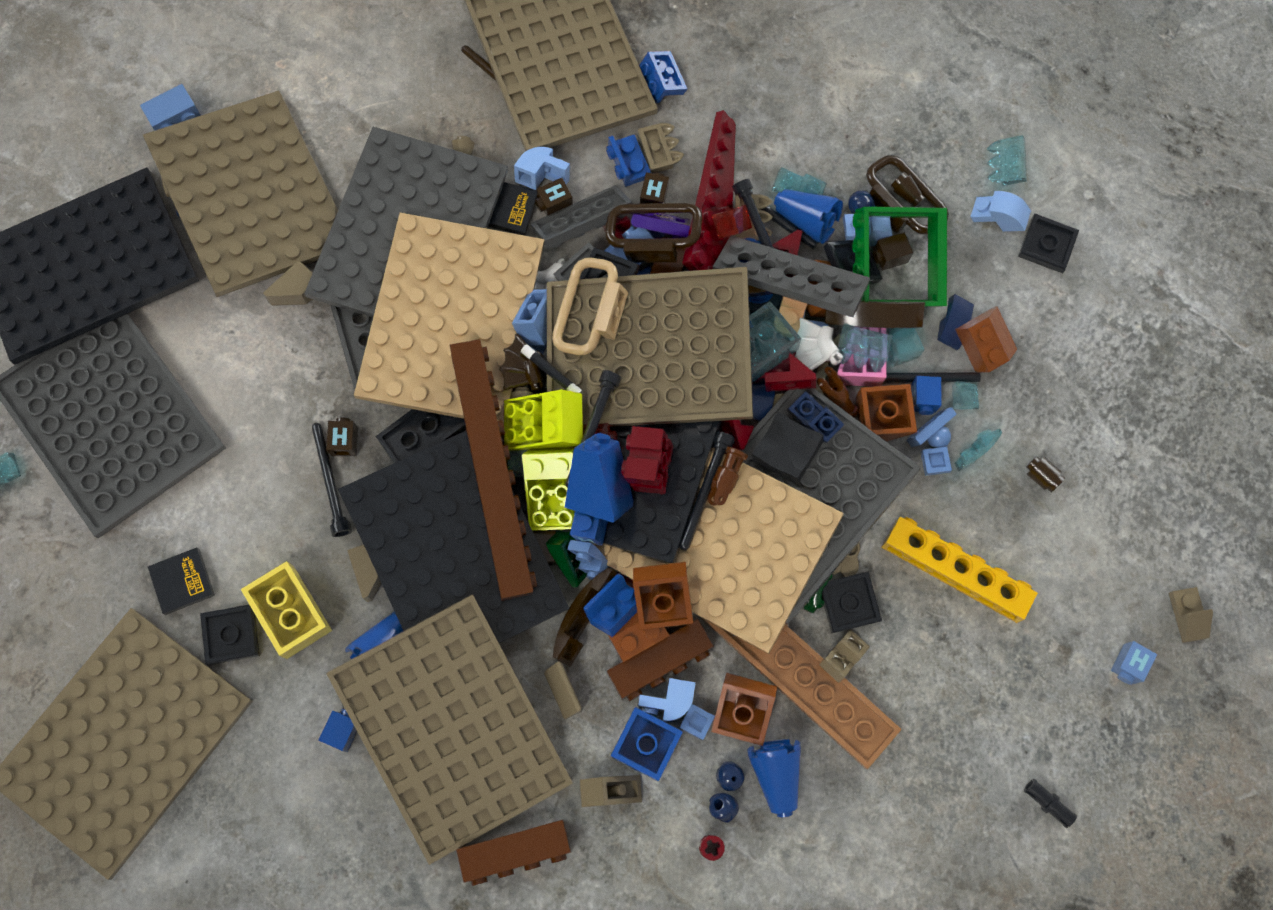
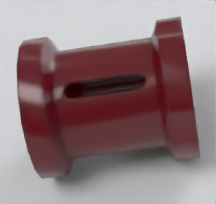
M707 835L701 839L699 851L704 858L715 861L723 856L725 846L721 838ZM709 840L712 843H718V847L715 848L717 852L715 855L705 852V849L708 847L706 842Z

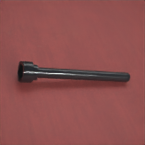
M744 179L735 183L732 186L735 196H739V199L743 200L761 245L773 248L751 196L753 194V186L750 179Z
M608 370L602 371L599 379L601 390L581 443L595 435L610 393L614 392L621 382L622 377L617 373ZM569 472L568 477H567L566 482H565V486H566L567 488H568V482H569L570 472Z
M314 423L312 425V432L333 516L332 524L330 525L332 537L346 536L352 533L351 524L346 517H343L322 426L320 423Z
M717 431L713 440L715 451L679 547L682 551H687L690 548L711 491L713 477L717 468L720 467L723 456L726 453V448L733 447L735 437L720 431Z

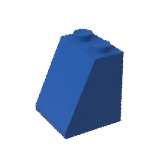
M598 433L574 448L564 508L614 523L633 507V498L630 485L621 472L623 456L619 441L610 439L609 435Z

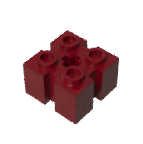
M632 426V432L627 436L626 449L630 450V454L627 460H623L621 472L625 480L631 483L634 491L657 494L666 493L668 465L671 462L673 443L667 438L668 435L664 429Z

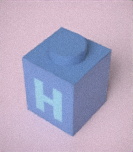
M1135 641L1123 645L1111 671L1118 675L1117 678L1124 683L1132 685L1144 682L1157 654Z

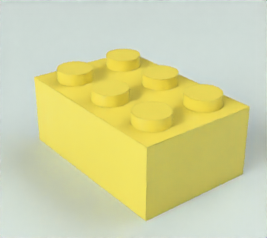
M287 561L241 589L277 653L285 659L292 657L332 631L297 570Z

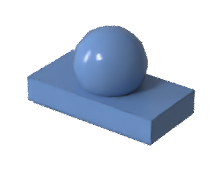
M952 407L940 410L921 426L917 433L908 437L906 441L911 447L919 446L926 440L933 448L946 447L951 441V433L944 425L957 415Z

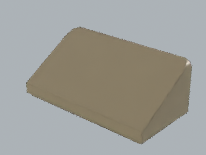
M559 661L545 670L544 675L563 718L568 719L581 713L582 707L565 669Z

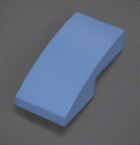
M570 540L567 550L574 553L576 559L581 561L579 569L587 573L588 579L592 580L609 567L607 566V559L595 545L589 542Z

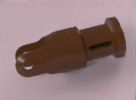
M826 367L824 371L829 378V384L823 378L817 379V384L822 393L853 418L856 417L859 409L850 400L847 388L832 367Z
M732 447L726 448L727 454L721 467L717 468L713 477L711 491L708 495L710 505L720 506L725 504L728 495L733 491L739 479L738 472L741 465L748 458L746 453Z

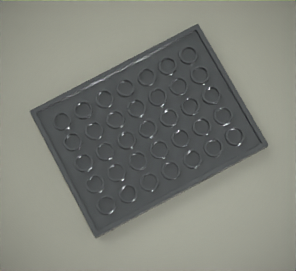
M373 126L304 293L305 296L374 317L399 213L487 229L509 171L508 166Z
M129 314L123 315L20 362L0 374V401L96 538L103 536L226 449L220 438Z
M814 388L788 390L753 429L745 448L741 450L748 455L747 460H744L743 463L844 514L786 621L787 626L921 468ZM806 391L823 408L827 407L844 426L827 443L823 441L797 485L754 462L752 453L765 436L777 412L803 426L787 410Z

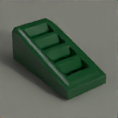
M557 531L546 542V546L571 586L577 588L587 577V573L579 569L581 561L576 559L574 553L567 550L570 540H577L570 535V531Z

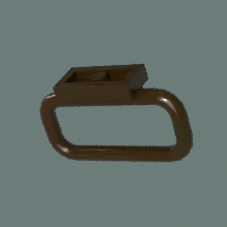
M884 156L867 169L866 177L872 187L870 194L875 201L874 207H904L876 177V173L886 165H894L901 173L905 172L908 176L911 175L922 195L934 208H947L916 173L897 156ZM947 209V221H948L949 212H948V209ZM890 218L891 229L896 234L903 230L907 224L916 233L928 235V225L920 224L915 218Z
M690 203L618 205L610 211L607 217L606 240L614 248L623 249L627 260L633 263L677 262L678 253L676 248L690 247L699 240L703 220L702 212L697 206ZM690 213L693 216L692 231L686 238L619 239L615 236L617 218L622 214Z

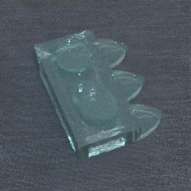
M1023 135L995 141L987 148L989 152L999 154L987 162L993 168H1000L988 176L990 181L1002 183L1003 186L1027 182L1026 145Z
M843 324L838 343L839 353L843 355L840 363H846L853 354L856 367L861 368L870 358L872 370L875 373L882 369L888 358L892 335Z

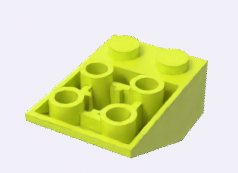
M561 389L504 400V445H508L509 451L578 446L583 438L582 394Z
M575 447L533 449L522 454L528 522L532 530L571 529L575 511L564 508L568 489L565 486V482L571 469Z

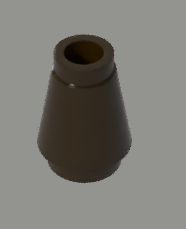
M905 172L890 185L894 189V193L914 207L925 198L911 175L908 176Z

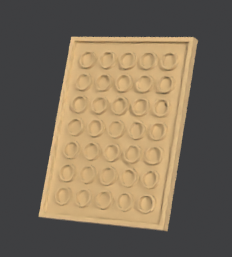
M399 213L354 397L361 400L464 418L450 353V344L480 339L482 347L487 346L489 362H485L487 371H492L495 386H490L492 396L497 395L500 410L495 411L497 421L502 420L504 426V400L510 399L513 389H503L504 377L499 368L505 361L504 348H508L513 344L515 334H517L512 322L527 295L535 289L544 239Z
M713 448V450H712V453H711V456H710V459H709V462H708V465H707V468H706V471H705L703 480H704V478H705L706 472H707V470H708L709 464H710L711 459H712V456H713V454H714V451H715L714 448ZM724 454L720 467L725 459L726 454ZM742 463L738 472L739 479L733 491L728 495L725 504L713 506L709 504L707 499L690 548L687 551L680 549L675 563L686 562L691 607L694 614L769 654L844 514ZM604 544L602 546L595 545L607 559V566L632 580L633 568L667 564Z

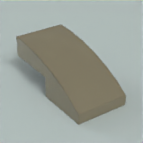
M850 629L819 665L839 683L870 646Z

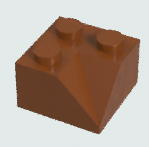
M910 384L860 388L856 395V405L859 409L858 420L860 423L886 442L917 433Z

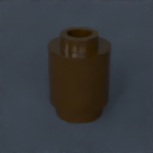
M1036 456L1026 466L1029 469L1027 475L1044 490L1048 489L1051 493L1065 479L1061 475L1062 471L1045 456L1041 459Z

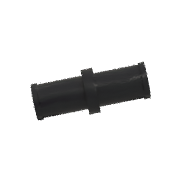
M1036 779L1031 780L1025 786L1024 792L1041 805V810L1045 813H1050L1065 828L1070 827L1075 822L1077 815L1059 801V796L1055 793L1051 794Z

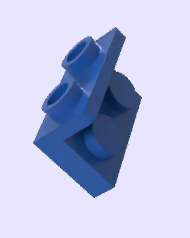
M671 51L648 52L639 64V67L655 103H660L664 96L684 95L687 86Z
M635 134L616 141L614 136L608 137L606 152L609 159H613L616 164L614 170L618 180L622 179L625 187L644 181L646 172L651 173Z
M617 574L584 606V611L591 625L613 637L637 613L634 588L626 584L622 575Z

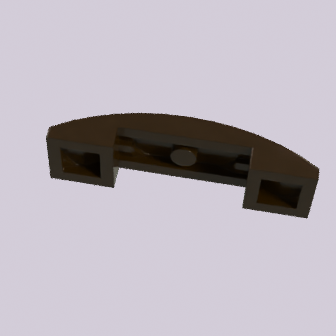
M861 301L853 318L825 309L824 323L874 328L923 327L925 302Z
M608 567L599 573L581 590L562 620L554 644L553 657L571 667L584 644L578 641L589 623L584 606L618 574Z

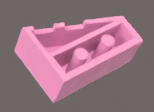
M852 327L843 352V359L839 363L836 372L844 385L875 387L883 384L886 379V328Z

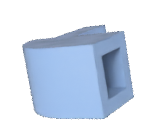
M535 147L529 149L521 155L514 165L515 182L534 190L538 188L544 178L551 181L563 178L565 184H567L570 180V163L553 157L552 148Z
M994 191L993 196L976 197L971 219L973 222H996L1003 232L1025 231L1031 210L1019 196L1005 191Z
M844 214L843 217L846 240H854L855 228L852 223L854 214ZM869 217V247L875 246L878 240L892 236L890 218Z
M669 678L666 699L640 695L638 707L643 708L644 712L651 715H658V712L662 711V721L665 723L676 721L689 710L693 701L696 682Z

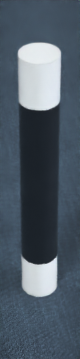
M526 344L521 349L522 354L565 390L583 393L578 386L529 345Z

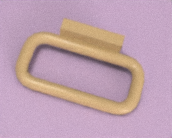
M584 258L574 265L553 330L552 340L554 346L559 351L574 355H587L597 347L601 335L606 339L615 340L628 291L620 283H617L618 272L612 262L604 259ZM586 268L605 270L608 273V278L588 342L584 345L564 342L562 339L582 271Z

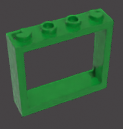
M862 207L856 209L852 220L853 227L855 228V238L852 245L853 252L855 253V263L852 271L869 277V217L928 218V300H869L868 284L861 301L925 302V307L947 306V208Z

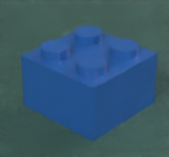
M635 707L611 754V758L658 782L683 731Z

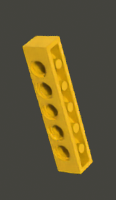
M899 517L894 522L881 548L1016 623L1025 620L1038 594L1031 589L1032 586L1030 584L1008 577L1009 574L1005 570L990 567L985 564L986 561L977 555L971 556L963 552V548L956 543L943 541L940 539L939 534L932 530L925 531L918 527L917 522L911 518ZM909 537H914L919 541V548H914L910 545ZM933 549L938 550L941 553V561H938L933 558ZM955 562H959L964 566V573L956 571ZM978 575H983L987 579V586H982L978 582ZM1001 587L1009 591V599L1002 596Z

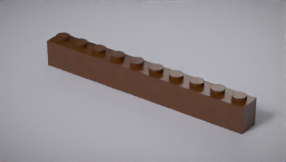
M480 339L450 344V353L501 600L532 595L533 588L537 587L534 571L529 572L527 562L532 561L529 546L523 545L522 536H526L524 521H518L516 512L521 510L518 495L513 496L511 486L516 485L513 470L507 469L506 461L510 460L508 445H502L501 436L505 435L503 421H497L495 411L500 410L497 395L492 396L490 386H495L492 371H487L485 362H489L487 346L482 347Z

